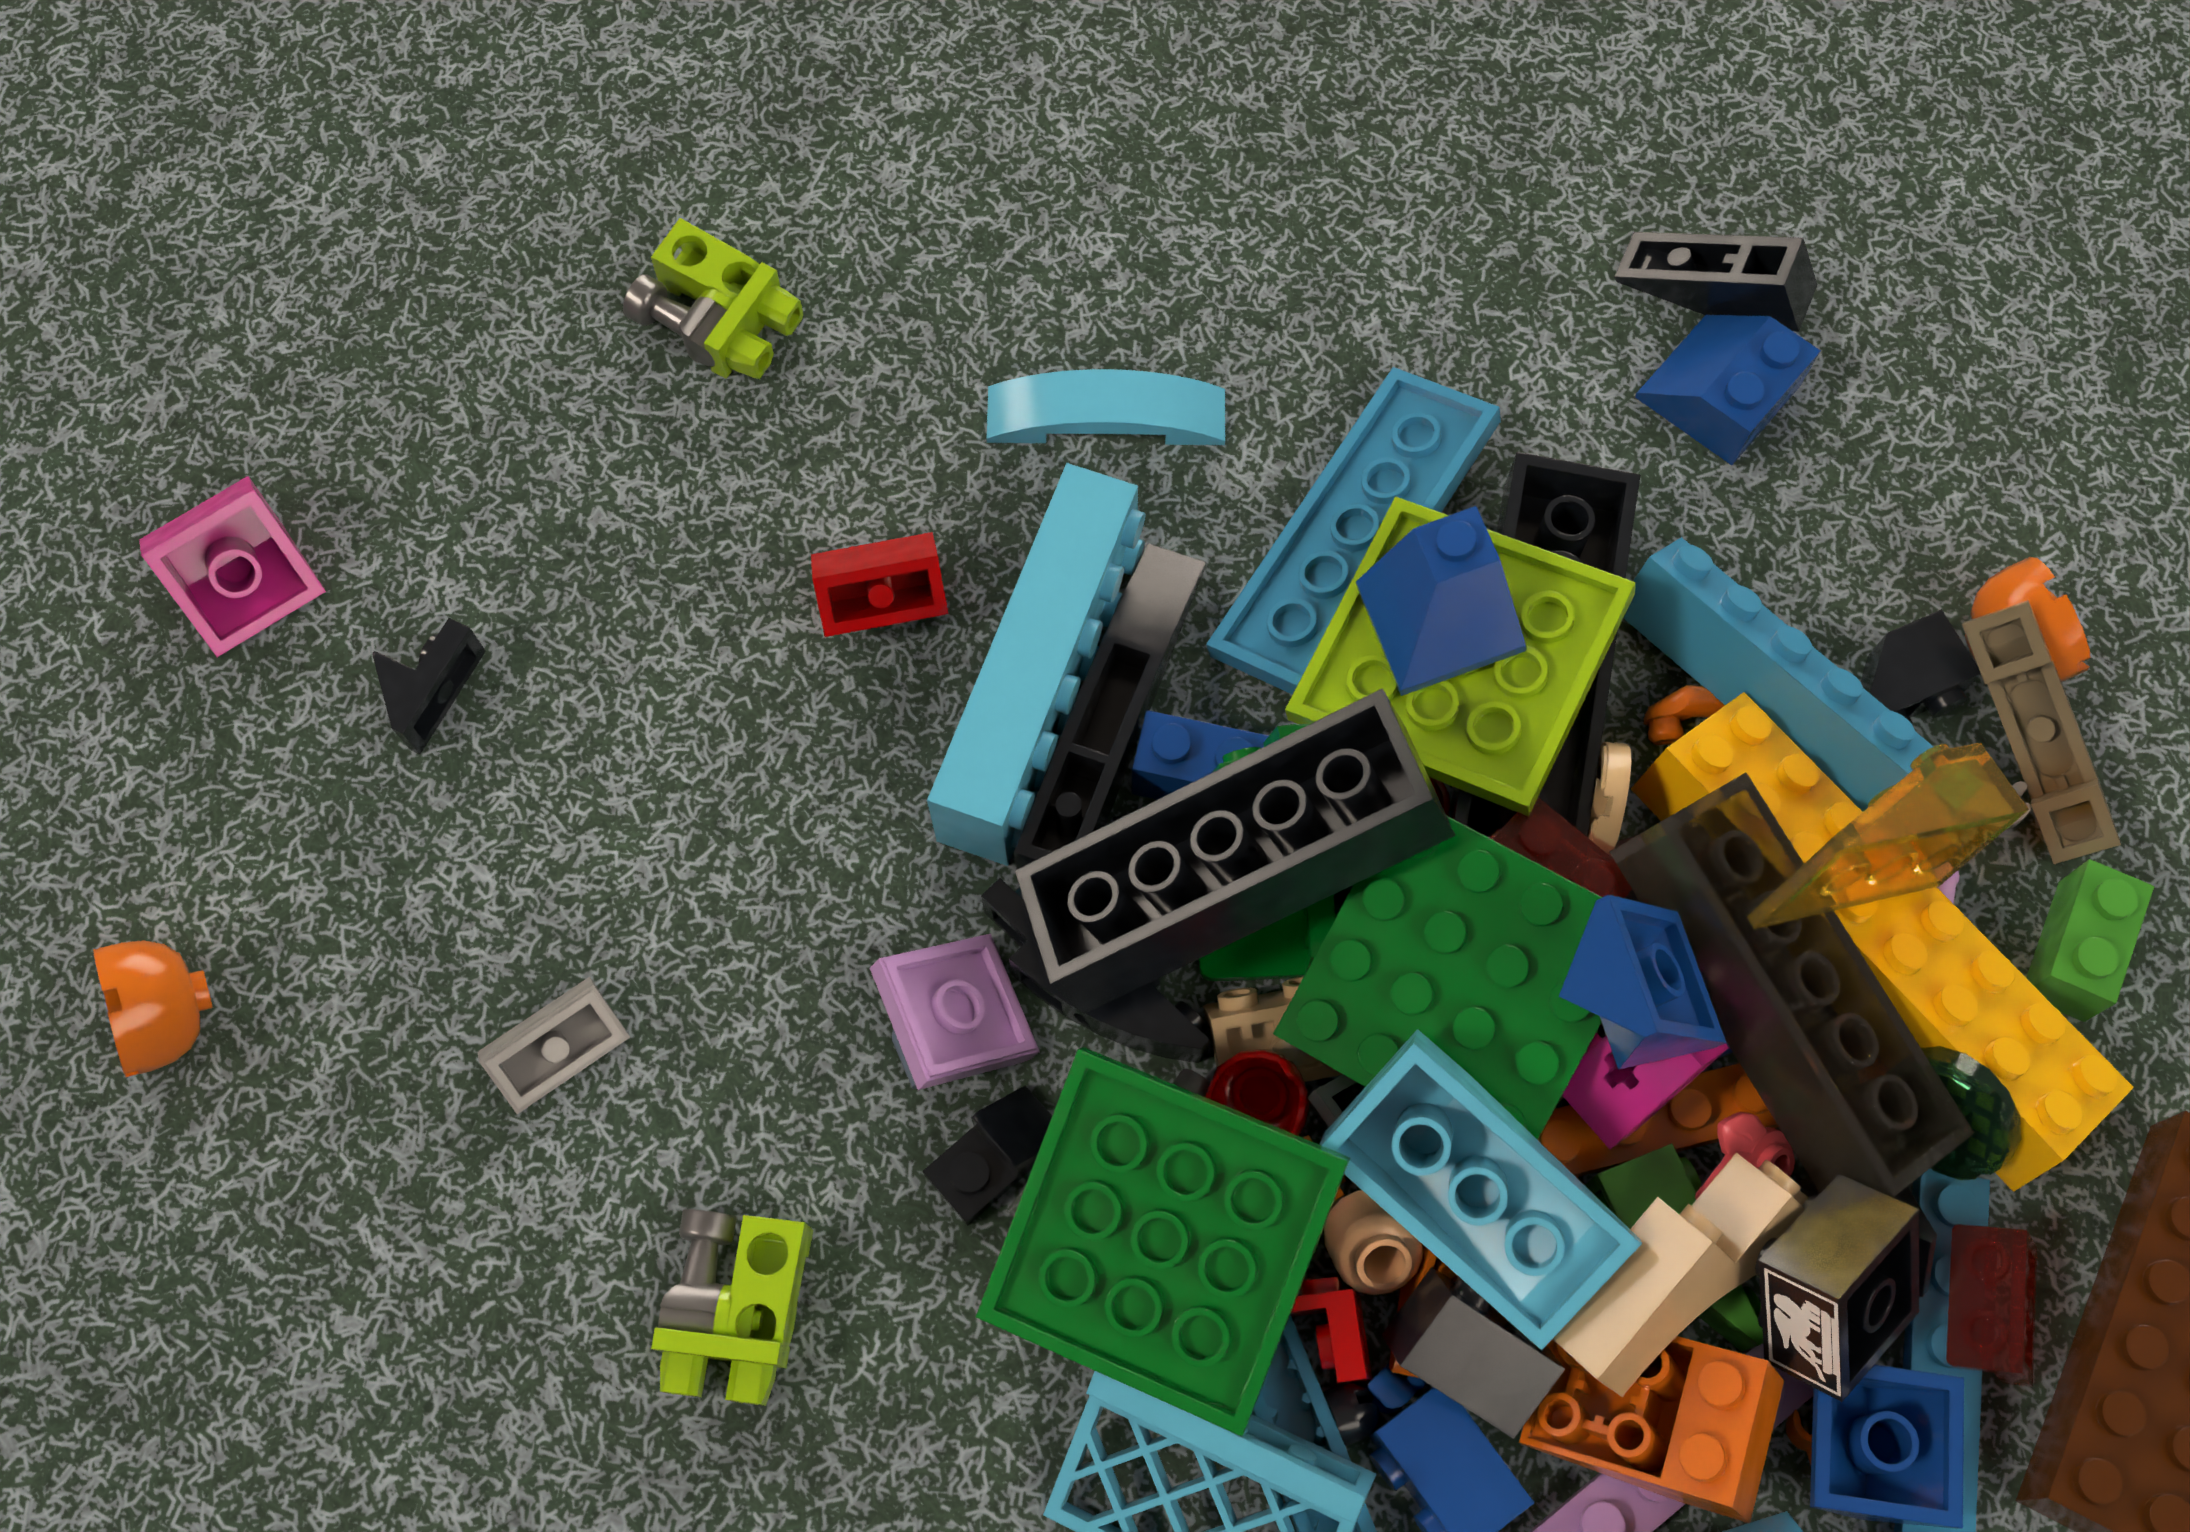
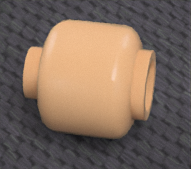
M1358 1190L1341 1198L1330 1210L1324 1226L1325 1246L1342 1281L1354 1290L1369 1295L1388 1294L1405 1286L1418 1272L1423 1259L1422 1243L1364 1191Z

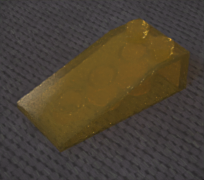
M1982 743L1949 748L1947 744L1936 745L1915 758L1910 765L1913 771L1896 785L1883 790L1873 797L1865 811L1832 837L1747 918L1753 928L1757 929L1939 887L2029 809Z

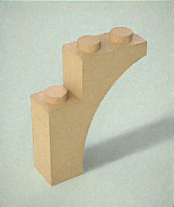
M1736 1152L1692 1206L1687 1204L1680 1214L1659 1197L1653 1201L1630 1229L1641 1239V1246L1559 1331L1553 1340L1594 1378L1623 1397L1640 1375L1678 1334L1716 1301L1756 1275L1755 1265L1762 1247L1771 1238H1779L1804 1212L1805 1209L1802 1205L1808 1197L1800 1191L1801 1187L1770 1161L1765 1160L1757 1169Z

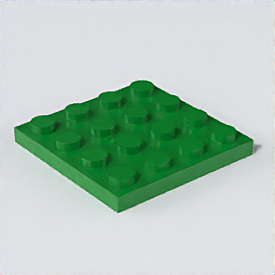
M1447 816L1456 836L1353 885L1273 1035L1366 1087L1418 1029L1470 1074L1538 1140L1602 1023L1600 1016L1559 997L1595 902L1602 897Z
M1085 1047L1079 1048L982 1298L976 1318L1237 1435L1243 1436L1350 1157Z

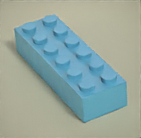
M1066 463L928 796L927 803L937 842L1006 866L1009 865L1032 809L1036 794L1040 789L1056 749L1059 736L1063 732L1076 701L1080 683L1082 680L1084 681L1099 648L1097 644L1103 626L1108 628L1123 593L1118 591L1124 573L1133 575L1143 554L1145 541L1139 538L1146 514L1145 512L1138 511V485Z

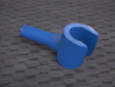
M1388 1363L1364 1387L1374 1396L1372 1403L1378 1406L1380 1412L1391 1414L1406 1404L1427 1383L1420 1378L1407 1376L1404 1379L1401 1374L1391 1372Z

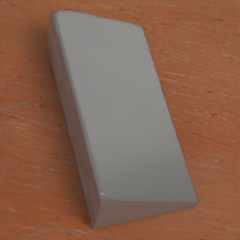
M588 977L479 1050L478 1059L516 1114H519L629 1039L630 1036L593 980Z

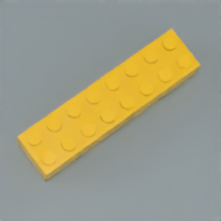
M1745 692L1668 746L1631 788L1718 882L1751 905L1748 913L1899 1072H1901L1905 1061L1918 1052L1942 1049L1969 1058L1993 1076L2006 1091L2016 1112L2018 1139L2009 1156L1994 1165L1988 1166L2013 1192L2063 1162L2134 1088ZM1945 1053L1929 1054L1944 1062ZM1955 1056L1953 1066L1972 1075L1974 1065L1963 1058ZM1918 1057L1910 1062L1907 1067L1916 1071ZM1926 1061L1924 1075L1941 1083L1943 1068ZM1983 1071L1982 1080L1998 1087L1987 1073ZM1952 1073L1950 1088L1969 1097L1971 1082ZM1903 1074L1905 1079L1914 1087L1915 1079ZM1923 1083L1921 1095L1927 1102L1937 1106L1940 1091ZM1980 1086L1978 1101L1996 1110L1998 1094ZM1949 1096L1946 1111L1965 1120L1967 1104ZM2006 1099L2004 1114L2014 1118ZM1977 1109L1974 1125L1992 1133L1994 1117ZM1945 1119L1962 1137L1963 1127ZM2002 1121L2000 1138L2012 1143L2015 1137V1129L2013 1126ZM1973 1133L1970 1147L1988 1155L1990 1141ZM1998 1145L1996 1159L2007 1153L2008 1149Z

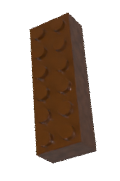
M2183 1111L2150 1126L2016 1498V1502L2075 1532H2190V1112Z

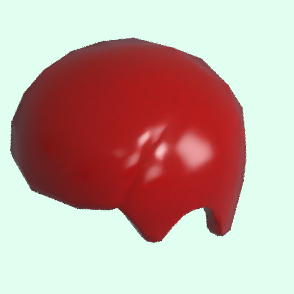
M1269 1049L1240 1051L1219 1065L1205 1098L1297 1136L1306 1125L1309 1112V1100L1307 1098L1309 1093L1302 1074L1293 1061L1287 1060L1284 1055Z

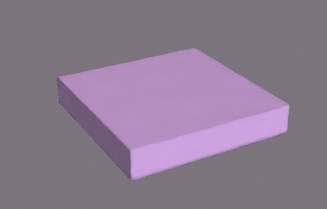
M991 934L879 958L870 967L918 1090L1022 1063L1032 1059L1040 1052Z

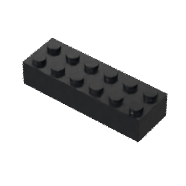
M1382 688L1015 870L1050 984L1085 1014L1456 835L1404 723Z

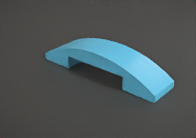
M1086 369L1024 376L988 386L986 439L987 443H1046L1047 434L1165 435V445H1225V389L1191 378L1135 370Z

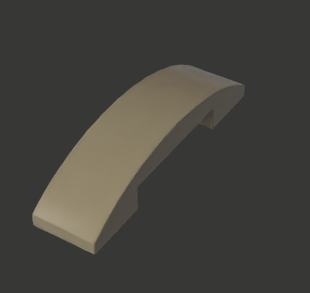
M2029 600L1963 622L1962 626L1983 681L1988 685L2024 782L2028 785L2027 790L2031 798V806L2053 864L2121 845L2077 720Z

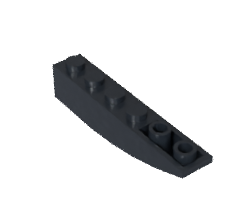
M1149 543L1147 544L1103 636L1060 736L1014 851L1016 869L1106 826L1140 738L1146 710L1150 711L1205 570L1206 562Z

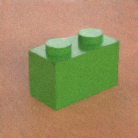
M2091 859L2087 860L2059 881L2026 978L2060 1012L2082 1022L2115 1005L2154 886Z

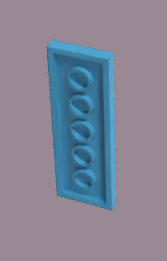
M1393 367L1207 642L1206 646L1210 657L1293 695L1395 496L1442 513L1501 422L1500 407Z

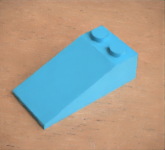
M1418 1029L1325 1131L1320 1142L1321 1146L1350 1157L1345 1175L1541 1350L1642 1244L1640 1238L1492 1095Z

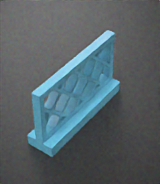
M1094 1371L1086 1392L1089 1398L1043 1516L1075 1532H1138L1132 1515L1163 1504L1174 1532H1190L1177 1499L1209 1488L1223 1525L1204 1532H1244L1276 1521L1280 1532H1295L1289 1516L1310 1508L1340 1522L1336 1532H1353L1376 1473L1253 1414L1243 1436H1240ZM1103 1407L1129 1420L1138 1445L1107 1456L1096 1429ZM1149 1430L1162 1436L1152 1439ZM1178 1443L1194 1451L1204 1476L1172 1487L1157 1450ZM1088 1448L1093 1461L1081 1465ZM1143 1456L1158 1492L1127 1503L1112 1467ZM1213 1461L1227 1468L1217 1471ZM1098 1472L1113 1509L1092 1515L1068 1503L1067 1500L1075 1480ZM1244 1475L1261 1484L1270 1508L1237 1520L1222 1483ZM1279 1493L1293 1500L1283 1503ZM1118 1520L1121 1529L1110 1523Z

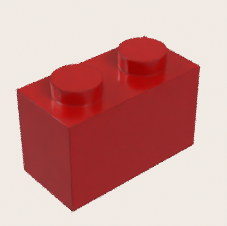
M933 532L811 554L812 580L825 637L949 614Z

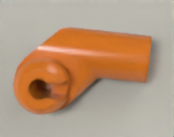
M1687 685L1649 706L1643 724L1649 726L1648 739L1653 744L1669 745L1683 736L1684 732L1681 721L1692 717L1708 718L1725 705L1703 686Z

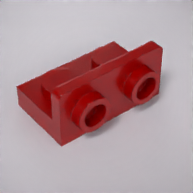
M1338 1277L1303 1281L1290 1316L1327 1313L1328 1324L1316 1325L1322 1369H1335L1337 1383L1373 1379L1360 1294L1354 1289L1343 1290L1342 1280H1338Z

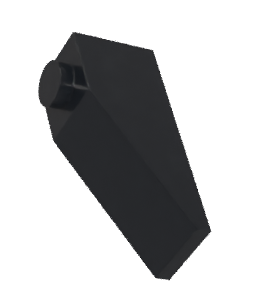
M1634 232L1614 276L1616 282L1703 315L1771 316L1791 331L1799 332L1818 285L1804 238Z

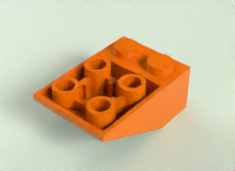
M1677 1336L1621 1397L1594 1378L1553 1339L1547 1344L1565 1370L1524 1424L1519 1443L1678 1502L1746 1523L1751 1522L1784 1385V1379L1768 1360Z

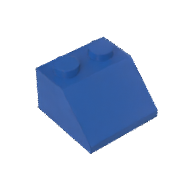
M1705 315L1640 388L1635 398L1727 463L1733 465L1801 386L1821 350L1771 316Z

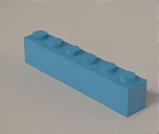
M1681 537L1651 555L1633 580L1636 582L1635 595L1626 611L1624 619L1704 688L1708 689L1724 705L1745 692L1911 861L1938 838L1983 788L1968 775L1966 769L1957 760L1942 754L1920 736L1909 720L1897 712L1890 711L1867 692L1855 675L1847 670L1838 668L1812 646L1811 641L1803 632L1785 624L1762 604L1756 593L1747 587L1737 584L1714 565L1711 557L1701 548L1690 545Z

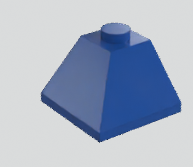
M1477 506L1413 528L1356 581L1357 589L1401 696L1526 651L1525 640L1501 560Z

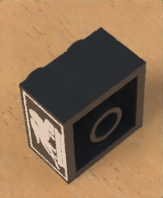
M1838 1174L1818 1196L1812 1195L1803 1203L1804 1212L1779 1238H1771L1765 1243L1758 1255L1755 1273L1760 1282L1761 1309L1758 1324L1763 1332L1764 1360H1768L1773 1367L1843 1402L1919 1313V1209Z

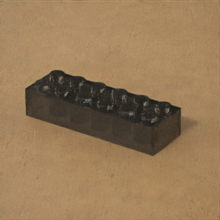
M1746 772L1609 852L1641 903L1678 911L1727 1044L1820 1193L1840 1174L1893 1198L1974 1134L1964 1115Z

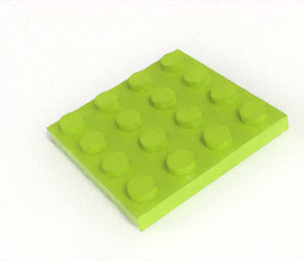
M1395 496L1285 709L1287 719L1297 724H1311L1383 688L1404 723L1429 777L1529 817L1635 595L1636 582L1487 529L1502 563L1525 640L1526 651L1401 696L1357 589L1356 581L1413 528L1449 515Z

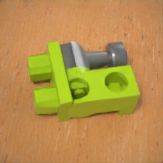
M682 218L678 219L651 256L658 280L647 274L640 275L631 284L623 303V314L627 318L640 325H650L657 320L682 337L690 358L696 363L699 362L706 366H711L712 372L727 379L732 370L760 379L770 366L774 356L772 344L757 336L762 328L766 325L788 336L792 335L803 319L801 301L780 287L776 269L763 262L759 264L748 255ZM681 246V253L674 259L676 250ZM667 291L677 296L683 293L696 301L692 307H688L667 298Z
M684 1209L679 1234L681 1238L691 1241L680 1284L672 1287L664 1295L660 1304L658 1327L654 1329L651 1349L662 1352L660 1392L702 1398L708 1359L730 1361L731 1368L725 1400L766 1406L775 1382L777 1367L787 1369L789 1345L795 1325L798 1296L805 1260L809 1256L813 1229L805 1222L743 1215L732 1284L716 1283L719 1245L731 1244L733 1241L737 1217L713 1211Z

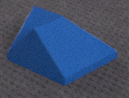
M1606 895L1596 900L1559 997L1600 1016L1618 1070L1709 1050L1725 1044L1724 1034L1678 911L1613 895Z

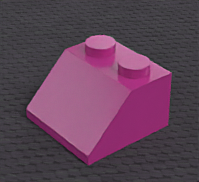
M249 476L139 539L141 556L216 657H219L326 592L294 541Z

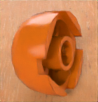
M2028 557L2006 567L1985 582L1976 594L1971 610V619L2029 600L2060 679L2065 681L2089 669V666L2082 661L2091 658L2090 649L2083 627L2067 595L2065 594L2057 598L2043 584L2055 578L2053 573L2038 558ZM1965 634V640H1966L1967 646H1968V648H1969V651H1970L1971 655L1973 656V658H1974V660H1975L1974 654H1973V652H1972V649H1971V647H1970L1969 641H1968L1967 636H1966V634Z
M145 940L124 942L93 949L99 981L104 992L108 1017L125 1077L150 1072L171 1064L189 1051L200 1034L199 1011L213 1008L204 971L200 970L189 973L188 967L180 953L165 944Z

